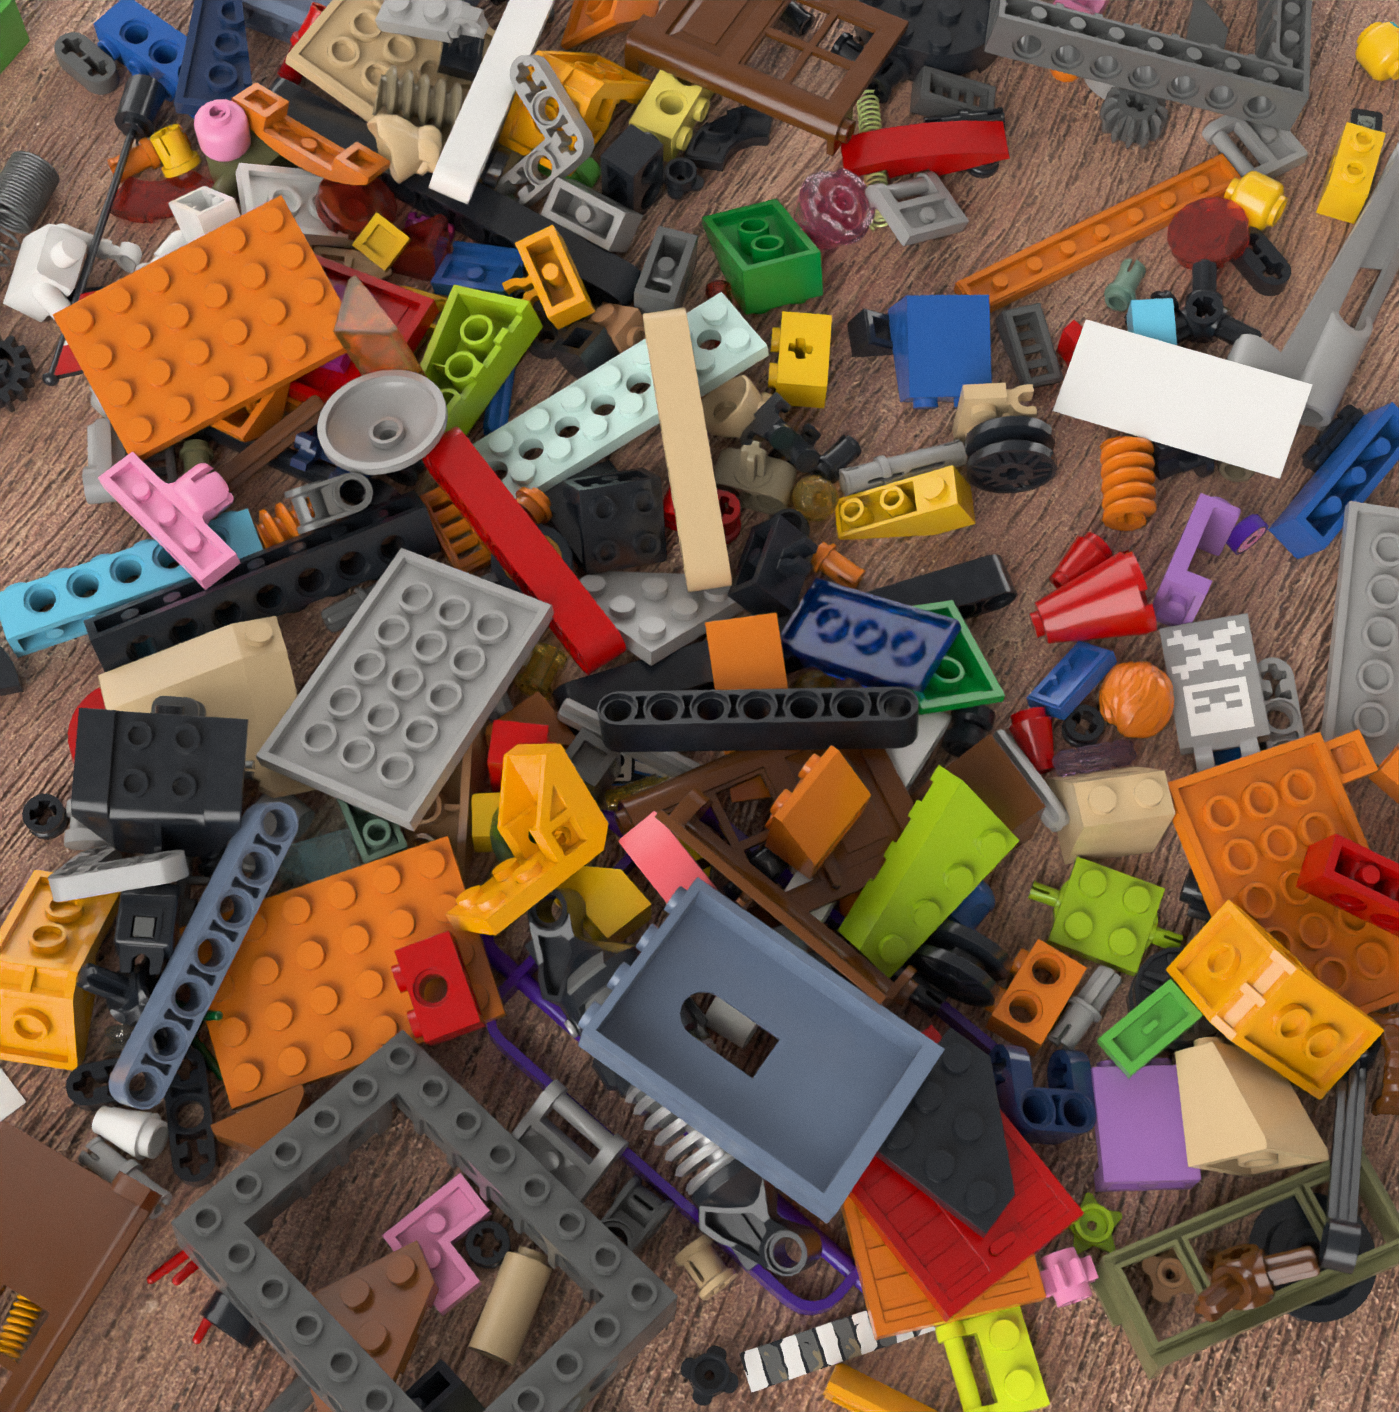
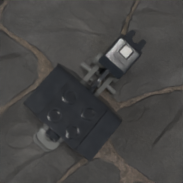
M159 696L152 703L151 713L79 708L71 795L72 817L119 852L148 855L171 850H184L189 869V876L178 880L176 885L166 883L121 892L114 934L115 952L119 956L120 972H133L135 969V959L138 955L144 954L150 960V974L163 973L166 960L170 959L177 945L179 928L187 926L198 904L197 899H190L191 885L207 886L210 878L207 876H192L193 858H214L241 828L244 779L253 780L255 773L245 771V768L255 769L254 760L246 761L248 719L206 717V708L201 702L188 697Z

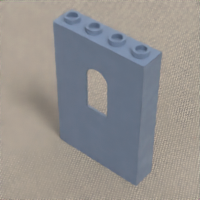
M697 877L688 890L680 886L672 895L664 908L669 913V916L660 928L651 924L636 945V949L641 951L634 963L629 966L623 962L607 984V987L612 992L605 1002L600 1005L594 1001L584 1013L577 1025L583 1029L578 1046L825 1223H828L838 1212L945 1049ZM702 992L716 995L779 1040L753 1078L686 1031L680 1017L681 1007L686 999Z

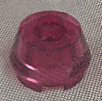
M839 168L836 172L820 170L808 176L803 182L795 205L793 218L818 249L829 250L860 241L866 235L874 219L875 207H869V201L863 192L867 186L856 174L844 168Z

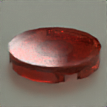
M324 178L318 186L314 203L318 217L326 227L336 234L340 231L343 234L349 235L348 240L352 241L357 239L376 212L391 224L394 223L397 213V203L393 193L378 178H375L367 185L343 184Z
M1220 197L1201 198L1187 204L1174 215L1168 226L1167 242L1172 255L1184 268L1192 270L1195 262H1200L1201 259H1209V261L1216 263L1218 270L1225 267L1224 263L1232 258L1235 261L1243 254L1250 240V225L1243 208L1234 201Z

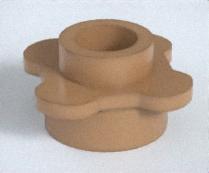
M1170 1248L1167 1254L1158 1257L1152 1256L1142 1260L1141 1270L1146 1274L1147 1283L1152 1290L1151 1295L1157 1302L1167 1303L1171 1297L1177 1294L1191 1295L1195 1292L1173 1248ZM1167 1270L1173 1272V1279L1166 1278L1165 1272Z

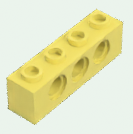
M660 70L630 118L629 125L632 124L643 132H650L656 136L663 144V160L669 162L677 156L680 150L685 151L692 138L693 127L697 121L702 122L705 119L709 110L710 99L714 92Z

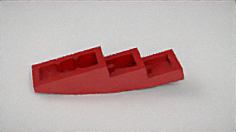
M962 120L882 128L854 134L847 144L842 143L840 146L847 179L887 170L890 179L926 169L935 172L938 176L1010 159L1003 121Z

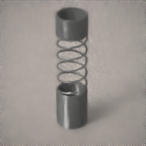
M15 151L0 173V226L7 230L20 234H29L60 182L55 168L40 156L27 151ZM0 228V232L13 239L18 246L12 247L1 241L0 245L10 250H20L21 245L17 238ZM0 250V255L8 261L7 264L0 262V266L10 267L12 265L10 258Z

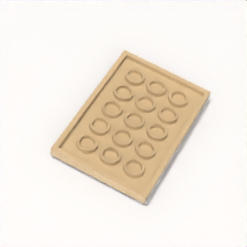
M332 0L286 57L285 63L367 122L375 117L372 113L381 74L385 75L391 65L396 66L399 80L406 70H412L414 84H417L423 74L429 76L430 88H433L438 79H444L447 93L454 83H459L462 89L461 108L473 83L470 80L437 73L441 41L379 30L375 19L384 0ZM490 26L484 38H482L485 40L481 63L495 34V30ZM383 105L377 115L387 114L386 106ZM399 110L396 115L403 118V111ZM417 114L410 121L416 127H420L419 115ZM431 118L427 125L435 126V120ZM506 118L493 148L502 147L511 152L502 176L524 157L498 143ZM446 123L441 131V153L451 133L450 123Z

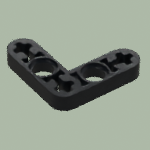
M189 1046L183 1060L189 1059L193 1066H198V1069L190 1071V1079L185 1081L176 1073L164 1098L174 1172L185 1184L192 1187H202L209 1184L216 1177L220 1168L218 1139L210 1126L216 1123L210 1069L204 1056L197 1049ZM119 1058L86 1063L76 1067L66 1080L68 1097L85 1111H97L104 1105L109 1107L124 1106V1104L119 1103L112 1097L109 1085L95 1088L91 1098H87L82 1091H79V1088L86 1086L87 1078L91 1076L99 1084L108 1083L110 1072L113 1071ZM144 1088L138 1091L129 1089V1092L134 1098L140 1095ZM189 1104L201 1105L204 1110V1117L201 1123L193 1128L181 1127L178 1122V1115L181 1109ZM205 1135H207V1139H206V1140L199 1139V1138L204 1137ZM181 1139H197L200 1155L204 1159H208V1163L202 1164L200 1166V1173L196 1175L193 1174L189 1167H184V1163L192 1161V1148L187 1141L180 1144Z

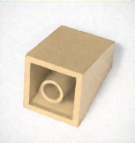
M1129 766L1050 777L1045 781L1067 810L1070 818L1069 824L1063 826L1061 831L1057 832L1065 865L1073 864L1077 856L1094 861L1153 852L1176 814L1165 770Z
M1220 1037L1199 1038L1193 1041L1194 1047L1175 1052L1188 1167L1254 1177L1329 1160L1328 1150L1286 1077L1238 1045L1223 1044V1039Z

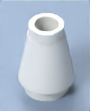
M104 1105L97 1111L92 1123V1131L101 1135V1137L138 1160H143L146 1157L150 1159L158 1157L164 1149L169 1136L168 1123L162 1121L158 1113Z

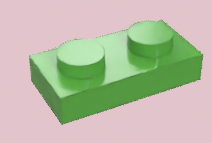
M1169 979L1100 1036L1097 1043L1126 1077L1130 1079L1197 1023L1203 1014L1179 987Z

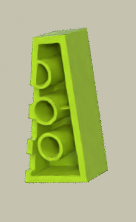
M453 285L417 370L418 374L431 380L442 392L448 410V420L444 433L457 426L465 435L468 434L543 328L530 301Z
M940 765L937 766L930 778L933 783L922 802L917 799L909 812L908 817L911 820L897 843L892 841L884 853L883 857L886 858V861L875 879L869 878L838 929L841 935L888 978L906 962L1020 841L963 780Z

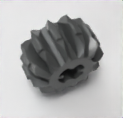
M1112 87L1107 93L1099 113L1101 115L1100 120H1102V133L1111 134L1112 143L1120 140L1125 142L1126 149L1133 143H1136L1143 149L1149 141L1156 142L1157 138L1161 135L1163 127L1166 126L1168 120V110L1165 108L1166 99L1121 87Z

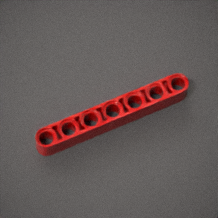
M457 426L445 432L437 445L422 458V462L524 595L552 605L554 614L548 627L581 670L590 675L626 652V644L618 629L466 435Z

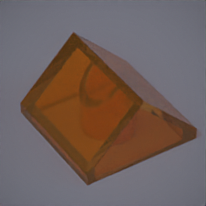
M354 275L348 280L333 332L361 375L394 369L407 370L427 377L396 325L358 277Z

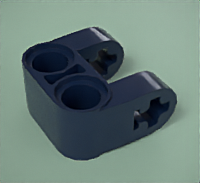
M998 1044L992 1048L989 1056L991 1057L999 1107L1027 1143L1061 1144L1090 1131L1096 1123V1109L1091 1065L1085 1053L1074 1050H1056L1051 1055L1047 1067L1049 1088L1034 1087L1031 1061L1026 1048Z

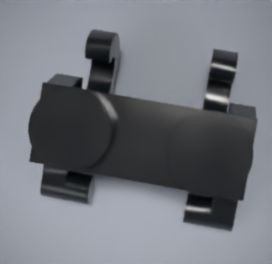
M774 393L753 414L755 419L746 427L740 437L741 445H751L755 435L765 438L774 448L769 453V457L781 459L784 456L788 459L787 462L793 465L796 470L802 473L811 472L817 467L819 456H821L814 447L821 434L810 423L804 425L801 435L798 434L779 415L780 410L783 413H787L791 405L779 393Z

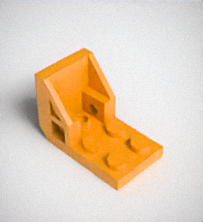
M538 50L534 54L544 57L552 67L590 129L594 138V146L606 132L616 104H619L621 99L638 104V101L643 99L653 81L625 69V67L597 53ZM528 67L530 74L526 77L527 81H534L531 75L535 69L534 67ZM539 86L541 90L547 89V86ZM515 92L498 143L526 156L543 142L545 137L520 96ZM550 97L545 103V113L552 121L558 116L559 105L555 98ZM560 127L557 128V131H564V129ZM570 136L572 143L568 146L569 150L576 151L574 144L578 139L576 136ZM546 156L541 157L538 164L552 170L550 160Z
M518 744L504 754L497 829L515 857L497 865L492 870L493 877L482 886H473L456 898L457 905L445 914L454 930L496 936L604 850L609 823L561 744ZM529 831L535 839L536 843H532L530 841Z
M34 870L0 928V1060L73 1071L82 1064L85 1058L96 995L78 987L76 977L80 974L81 967L84 964L92 963L96 965L95 956L118 913L121 892L55 902L53 901L48 880L49 875L53 872Z
M1229 899L1165 969L1207 1020L1230 1041L1318 1100L1324 1097L1385 1031L1373 1018L1319 981L1297 957Z

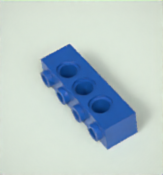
M135 0L118 1L93 23L99 40L97 43L98 47L114 61L117 60L126 66L132 75L142 74L158 80L166 90L165 99L172 102L176 95L187 36Z

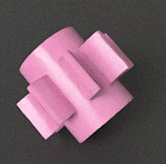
M1069 1247L1040 1259L1044 1270L1039 1273L1046 1298L1053 1296L1058 1308L1077 1303L1093 1295L1089 1284L1095 1282L1099 1276L1091 1255L1079 1258L1075 1247Z

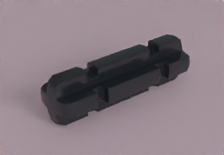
M1352 404L1344 406L1337 414L1338 418H1334L1315 439L1314 442L1316 444L1310 445L1302 454L1303 466L1316 473L1364 416V412L1360 408H1355Z

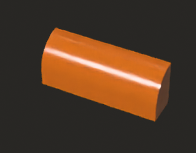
M777 613L705 622L715 690L788 689ZM724 751V755L729 754L733 751ZM761 776L730 788L732 803L772 799Z

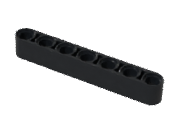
M902 687L618 691L604 696L597 706L602 741L608 749L615 752L828 749L831 745L836 749H895L913 744L919 732V702L917 696L912 691Z

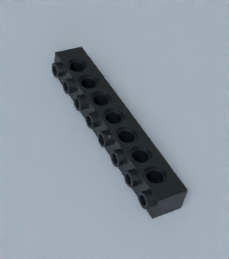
M414 489L336 520L337 522L308 531L240 558L241 563L207 590L192 577L86 619L84 624L90 642L104 672H108L229 624L272 616L278 617L286 613H297L304 610L310 603L325 597L342 595L350 587L362 582L379 580L401 548L427 558L441 551L425 504ZM396 535L392 542L382 545L385 538ZM356 551L352 558L341 561V558L346 553ZM315 568L310 575L299 577L304 570ZM270 584L274 585L270 591L258 593L262 587ZM226 601H232V602H233V603H232L228 608H226V609H223V610H217V609H216V608H217L221 603H223V602H226ZM183 618H191L190 622L186 625L174 626L177 621ZM149 635V638L141 643L132 642L138 636Z

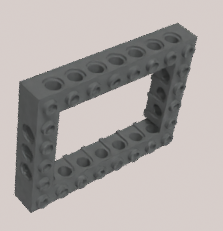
M991 0L984 52L1186 104L1191 107L1209 110L1229 117L1290 131L1309 99L1312 0H1257L1255 55L1249 53L1248 56L1220 49L1216 44L1210 43V45L1186 40L1180 38V35L1175 33L1167 35L1141 28V25L1137 23L1130 25L1103 18V14L1095 13L1092 15L1065 8L1064 4L1057 2L1054 5L1039 0Z
M404 1030L396 1034L171 1221L180 1248L332 1412L423 1411L258 1237L273 1227L272 1221L300 1197L305 1200L311 1195V1188L336 1166H345L350 1161L349 1155L375 1133L380 1136L388 1129L393 1119L391 1102L413 1122L414 1130L420 1136L425 1134L446 1154L447 1163L453 1169L458 1166L480 1188V1196L486 1202L491 1199L513 1221V1228L520 1235L525 1232L548 1255V1263L554 1269L559 1266L583 1290L582 1297L589 1304L592 1301L596 1303L592 1309L483 1412H579L675 1319L678 1296Z

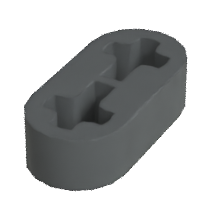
M70 32L63 34L56 40L54 50L59 65L93 94L104 95L111 93L118 87L120 77L114 60L85 35ZM81 52L82 57H78L75 53ZM92 69H95L99 74L93 76Z

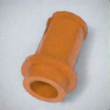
M823 541L818 546L817 552L813 554L811 560L814 566L813 571L816 573L823 572L845 588L848 593H851L861 582L862 578L860 577H863L866 571L837 552V545L834 543L828 545Z

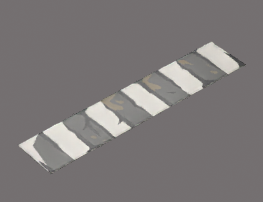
M865 1310L741 1352L739 1355L751 1392H755L934 1331L935 1327L875 1340L868 1311Z

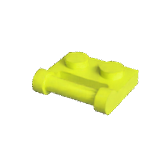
M1020 1306L947 1323L935 1328L938 1344L944 1343L964 1412H1030L1050 1405ZM975 1336L994 1404L982 1406L963 1338Z

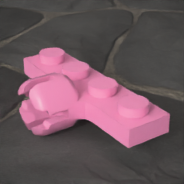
M131 452L99 476L100 483L207 590L241 563L237 554L208 526L211 520L233 503L234 498L232 493L228 492L229 487L216 471L209 473L214 469L210 465L200 463L178 478L176 482L168 484L163 482L134 452Z

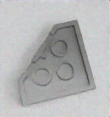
M609 571L592 575L587 574L579 579L618 629L626 644V648L651 666L705 634V622L730 619L745 610L727 596L730 586L688 593L685 574Z

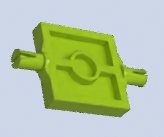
M1077 856L1069 879L1060 890L1035 880L1030 889L1028 899L1054 907L1053 925L1046 942L1052 947L1134 977L1138 971L1143 953L1150 944L1165 949L1181 946L1182 934L1179 935L1157 926V911L1165 890L1163 887Z

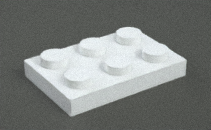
M239 163L237 167L236 180L242 215L282 195L309 245L354 248L352 244L367 225L360 185L334 182L299 168Z

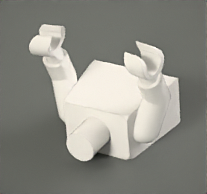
M203 186L169 202L168 204L181 230L174 231L167 237L154 253L156 257L150 263L240 217L235 199ZM150 263L138 264L135 271Z
M60 223L57 225L47 224L25 236L3 304L39 322H42L48 315L54 319L52 314L71 305L67 297L75 288L84 254H88L94 235ZM102 238L96 257L107 260V258L114 259L123 270L132 273L135 265L137 266L140 263L142 257L140 247L130 242H121L119 247L112 244V240Z

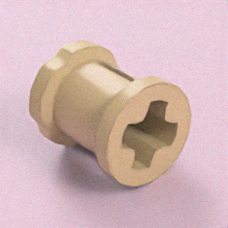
M707 1234L702 1235L687 1245L675 1256L674 1260L678 1266H684L700 1288L698 1295L702 1301L720 1292L738 1275L734 1268L726 1267L711 1246L713 1239Z

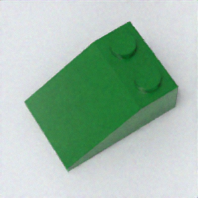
M777 198L701 217L703 228L730 292L746 315L752 313L763 314L772 308L787 304H802L810 298L823 295L821 251Z
M953 600L871 613L862 651L877 680L885 687L906 688L917 696L919 715L1004 701L1005 694Z

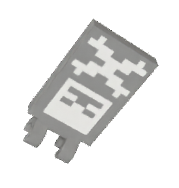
M1248 613L1159 628L1166 672L1173 685V713L1181 755L1194 753L1197 772L1215 767L1214 751L1240 747L1241 758L1260 752L1258 743L1271 741Z

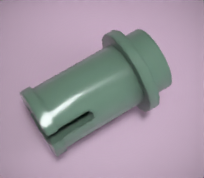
M1129 258L1122 261L1113 283L1106 286L1104 291L1105 303L1112 310L1125 311L1129 308L1131 300H1136L1135 292L1146 273V268L1140 261H1135L1130 272L1128 269L1132 259Z

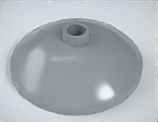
M391 369L376 371L348 382L329 398L318 419V439L326 456L335 465L344 470L364 475L392 473L413 465L425 457L437 445L446 429L448 410L440 389L425 376L407 370Z

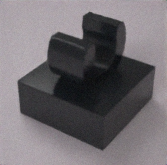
M460 35L459 38H454L452 43L442 42L437 73L474 81L481 65L485 39Z

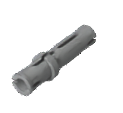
M956 439L951 442L893 457L876 456L873 458V462L839 469L840 488L845 496H848L852 493L880 487L951 465L954 467L964 466L967 463L965 447L960 439Z

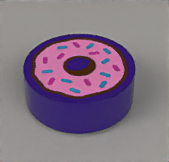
M1258 514L1249 515L1233 528L1226 545L1236 555H1239L1252 547L1266 533L1269 525Z

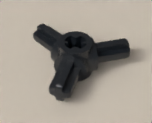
M1201 259L1200 262H1195L1192 266V292L1186 296L1185 306L1176 311L1177 344L1187 339L1191 343H1215L1220 339L1233 346L1234 342L1242 334L1262 337V333L1259 330L1231 317L1232 310L1223 306V296L1217 292V265L1215 262L1209 261V259Z
M145 955L141 963L135 965V969L131 973L120 972V970L114 972L92 963H86L81 967L80 974L76 977V984L85 991L106 998V1004L111 1015L121 1024L133 1027L136 1026L162 974H150V960ZM164 1027L157 1030L152 1039V1046L156 1053L163 1050L168 1042V1033Z

